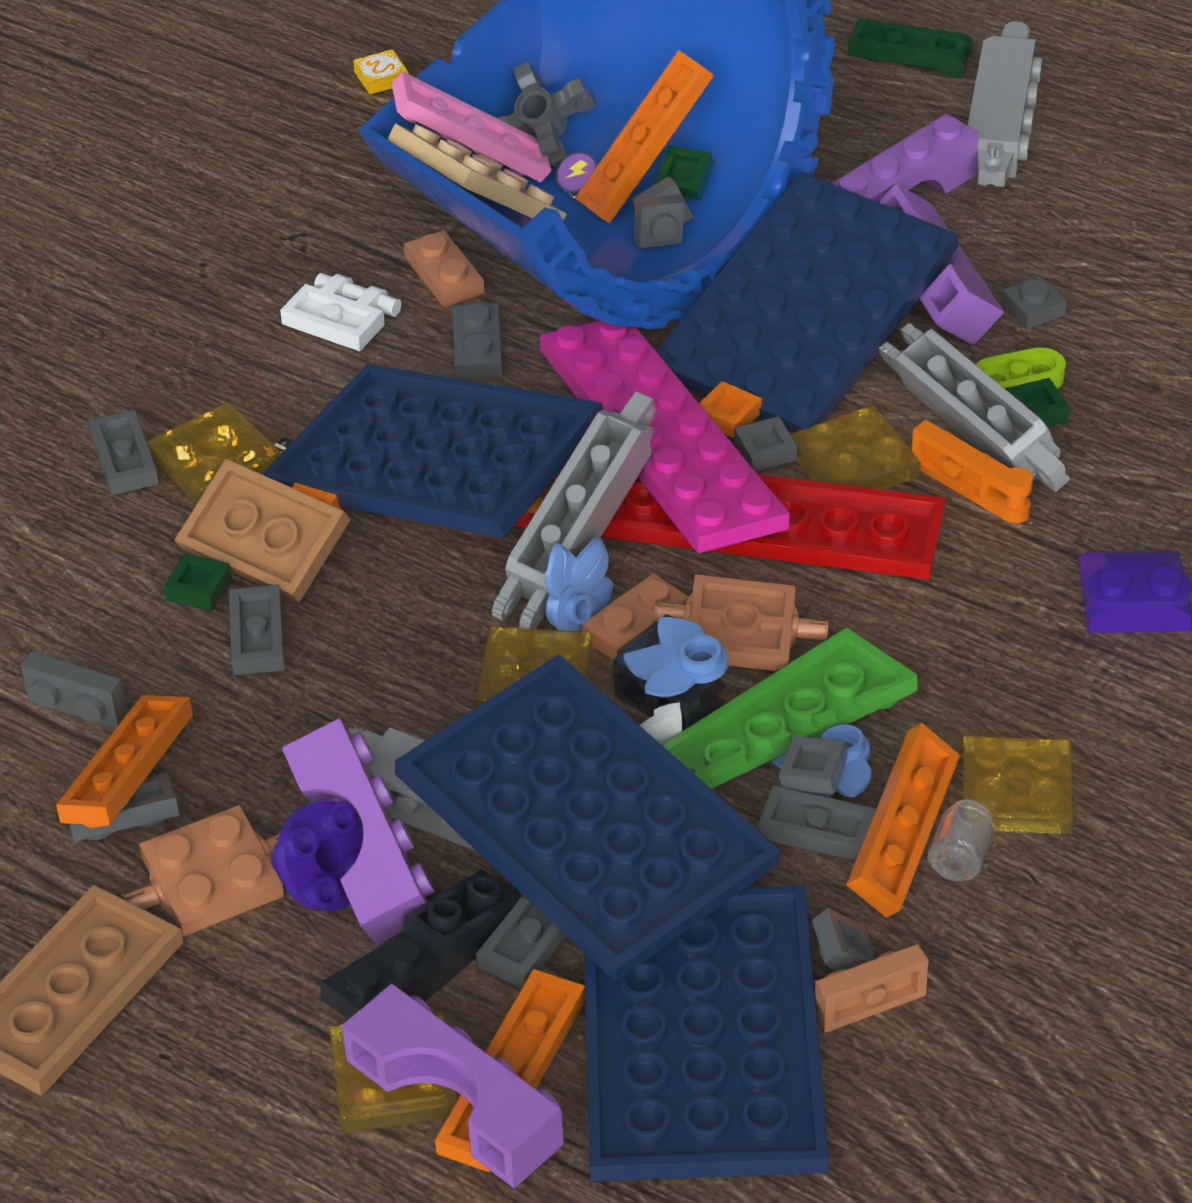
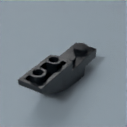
M479 870L406 914L401 934L323 980L321 983L320 999L348 1020L391 984L409 997L417 996L425 1002L459 974L477 956L476 953L516 905L521 896L484 870Z

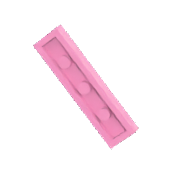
M403 71L392 82L396 110L407 121L411 123L418 122L436 131L446 140H455L471 148L477 155L481 153L506 165L512 172L520 176L526 175L541 183L551 172L549 158L541 154L537 138Z

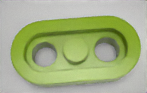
M1037 347L988 357L980 360L975 365L1004 389L1050 378L1058 389L1064 382L1066 362L1059 352L1050 348Z

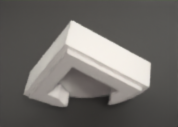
M680 703L667 704L655 709L654 716L647 719L640 726L661 745L682 732Z

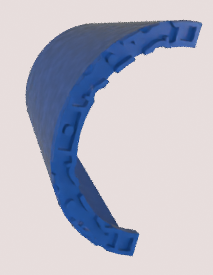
M500 0L454 42L455 46L452 51L451 61L445 63L443 59L436 58L415 77L495 118L515 113V102L522 91L516 80L513 68L529 61L534 74L539 73L544 87L550 95L560 91L568 82L580 77L585 89L589 88L592 92L596 107L585 112L567 116L568 124L560 138L568 157L574 154H585L593 160L596 168L678 50L714 74V77L706 86L701 96L694 103L675 133L670 137L610 224L575 198L580 189L568 190L561 186L558 180V170L561 165L553 168L550 164L551 172L541 183L526 175L522 177L529 181L526 186L527 190L530 184L554 196L551 204L566 213L564 220H562L558 210L545 207L534 218H531L460 186L387 140L395 123L411 131L415 124H418L438 134L436 131L418 122L411 123L404 119L396 110L394 98L358 131L371 152L387 168L581 313L601 322L617 326L643 327L646 329L665 328L669 322H681L799 173L804 172L813 176L819 159L812 157L811 154L818 144L816 134L820 114L829 115L834 77L830 72V63L834 56V36L825 35L824 14H832L830 0ZM440 136L437 143H439L441 139L445 141L447 140ZM465 146L466 148L472 151V153L470 154L471 157L473 154L477 155L471 148ZM668 146L711 152L714 164L701 200L683 197L693 218L683 224L682 243L639 248L633 241L635 206L631 199L655 185ZM502 164L503 168L501 171H504V169L510 170L506 165Z

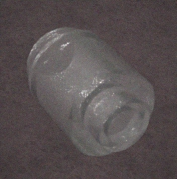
M961 800L954 803L952 807L943 813L928 851V861L931 867L945 879L968 881L980 873L994 835L992 815L985 806L975 801Z

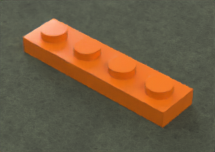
M678 50L575 198L610 224L670 137L675 133L694 103L701 96L706 86L714 77V74Z
M142 695L56 804L60 823L83 824L89 828L110 826L192 718L193 710L190 697Z
M922 722L908 730L846 884L886 918L899 912L902 908L960 757L959 753Z
M533 969L485 1053L493 1059L499 1057L505 1060L520 1079L536 1090L586 1001L585 985ZM461 1095L435 1139L436 1154L490 1173L491 1171L471 1156L468 1119L474 1107Z

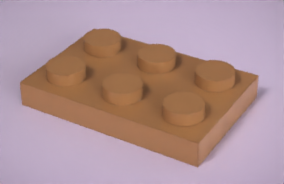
M225 459L174 541L181 549L196 556L230 563L231 572L261 586L279 585L281 595L300 603L350 522V518L343 510Z

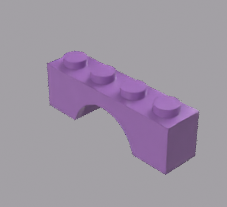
M946 113L831 184L880 202L896 183L910 190L915 185L925 181L947 194L976 175L979 132Z
M897 183L879 202L949 230L931 203ZM960 245L919 298L937 326L973 346L1004 313V310Z
M338 718L282 747V750L301 792L310 803L317 801L347 802L355 810L356 816L362 820L364 833L362 848L355 863L340 881L360 926L377 946L402 933L404 916L428 902L427 896L434 893L435 889L423 865L418 863L413 866L406 851L414 848V843L402 820L398 818L392 821L386 807L394 804V800L382 776L379 774L372 777L367 764L375 759L367 741L360 731L352 735L342 720Z
M391 984L342 1025L347 1062L385 1091L389 1092L411 1084L430 1083L451 1088L463 1095L474 1107L468 1119L471 1156L514 1189L564 1144L562 1110L555 1098L543 1089L535 1090L520 1079L505 1060L499 1057L493 1059L478 1048L463 1029L457 1026L451 1028L436 1017L421 998L417 996L409 997Z

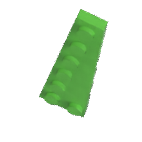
M846 627L668 740L662 746L712 789L786 754L793 736L820 738L832 726L850 724L879 709H887L894 706L898 700L918 690L917 674Z

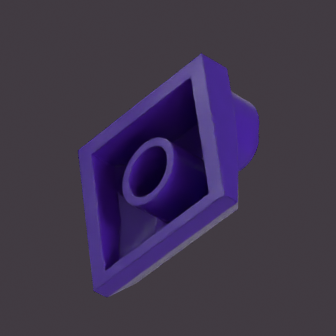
M1172 550L1094 551L1078 555V568L1088 633L1191 631V581L1184 574L1178 552Z

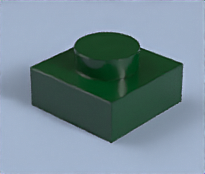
M669 145L655 185L670 176L683 197L701 200L714 164L711 152Z
M1050 378L1005 388V390L1036 414L1047 427L1068 422L1069 406Z
M183 553L163 586L166 601L212 611L232 578L230 563Z

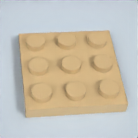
M395 123L387 140L460 186L531 218H534L545 207L558 210L562 220H564L566 213L551 204L554 199L553 195L530 184L527 190L526 186L529 181L508 169L501 171L503 168L501 163L481 153L478 156L473 154L471 157L472 151L451 139L447 141L441 139L437 143L440 136L418 124H415L411 131Z

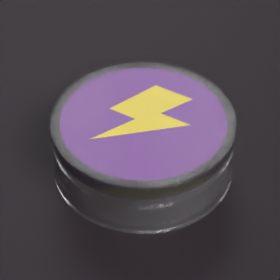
M586 152L569 154L560 162L556 170V181L559 187L569 197L575 198L599 163Z

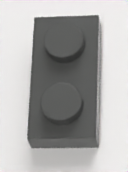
M472 303L469 305L452 306L456 379L503 377L499 304Z
M135 409L88 420L91 437L111 495L159 484L157 470Z
M270 585L229 589L233 675L285 671L280 586Z
M32 651L21 664L27 697L30 702L36 703L43 708H52L81 717L88 722H98L117 728L128 714L123 683L120 678Z
M168 773L146 777L110 826L89 828L83 824H69L73 841L76 842L84 839L100 840L116 831L136 826L152 827L162 823L165 819L180 816L176 796Z
M773 785L757 824V830L771 842L856 861L877 808Z
M523 895L476 953L477 966L485 972L523 988L532 970L540 971L567 936Z

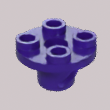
M317 801L307 803L296 809L282 827L272 854L273 868L283 881L290 895L299 904L308 909L320 912L335 911L350 905L340 879L355 863L362 848L364 834L363 824L356 816L353 807L347 802Z

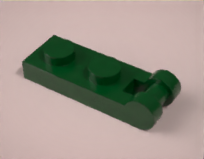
M858 18L848 41V56L861 57L868 61L880 60L900 63L909 67L940 69L946 77L958 78L964 73L967 59L970 57L974 45L972 39L963 33Z

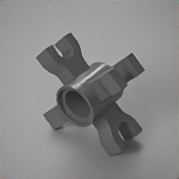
M528 61L513 68L516 80L522 91L515 102V113L497 117V119L537 138L541 154L544 157L548 156L550 164L555 168L568 158L567 151L560 138L568 124L567 116L588 111L596 107L592 92L589 88L585 89L580 77L568 82L560 91L550 95L544 87L539 73L534 74L532 65Z

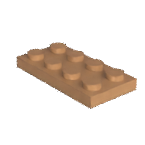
M93 885L0 982V1074L43 1096L183 944L181 928Z

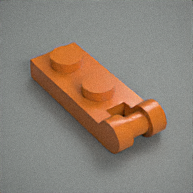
M926 419L913 429L911 459L913 467L1009 523L1018 524L1027 521L1030 517L1031 501L1027 496L1032 492L1033 476L1030 471L1020 467L1009 468L993 459L990 455L979 451Z

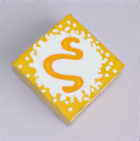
M393 49L353 60L354 72L369 95L392 89V82L402 71L408 74L407 69Z

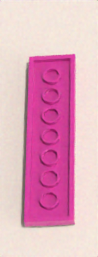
M596 321L579 326H565L558 329V331L540 335V351L577 399L601 402L604 410L619 414L636 391L654 399L653 406L656 408V414L649 425L654 431L650 440L652 454L638 477L697 553L789 530L790 513L636 327L617 326Z

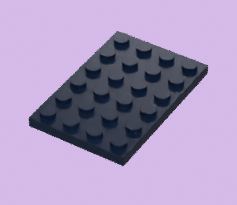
M800 172L657 350V353L685 387L707 396L721 381L762 398V405L759 408L760 415L757 419L763 421L779 416L789 433L810 441L878 353V348L888 340L959 247L958 234Z
M366 364L262 475L291 488L294 483H299L336 494L339 506L504 538L562 471L595 416L604 408L601 402Z
M560 654L395 760V775L615 982L779 865L780 849Z
M805 885L745 888L616 982L584 953L590 1181L828 1173L829 1157Z

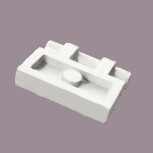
M320 273L315 279L314 287L305 284L280 311L283 325L361 351L385 325L384 314L392 317L398 315L401 309V300L388 296V292L385 289L376 286L365 288L353 284V280L350 277L341 274L330 276Z

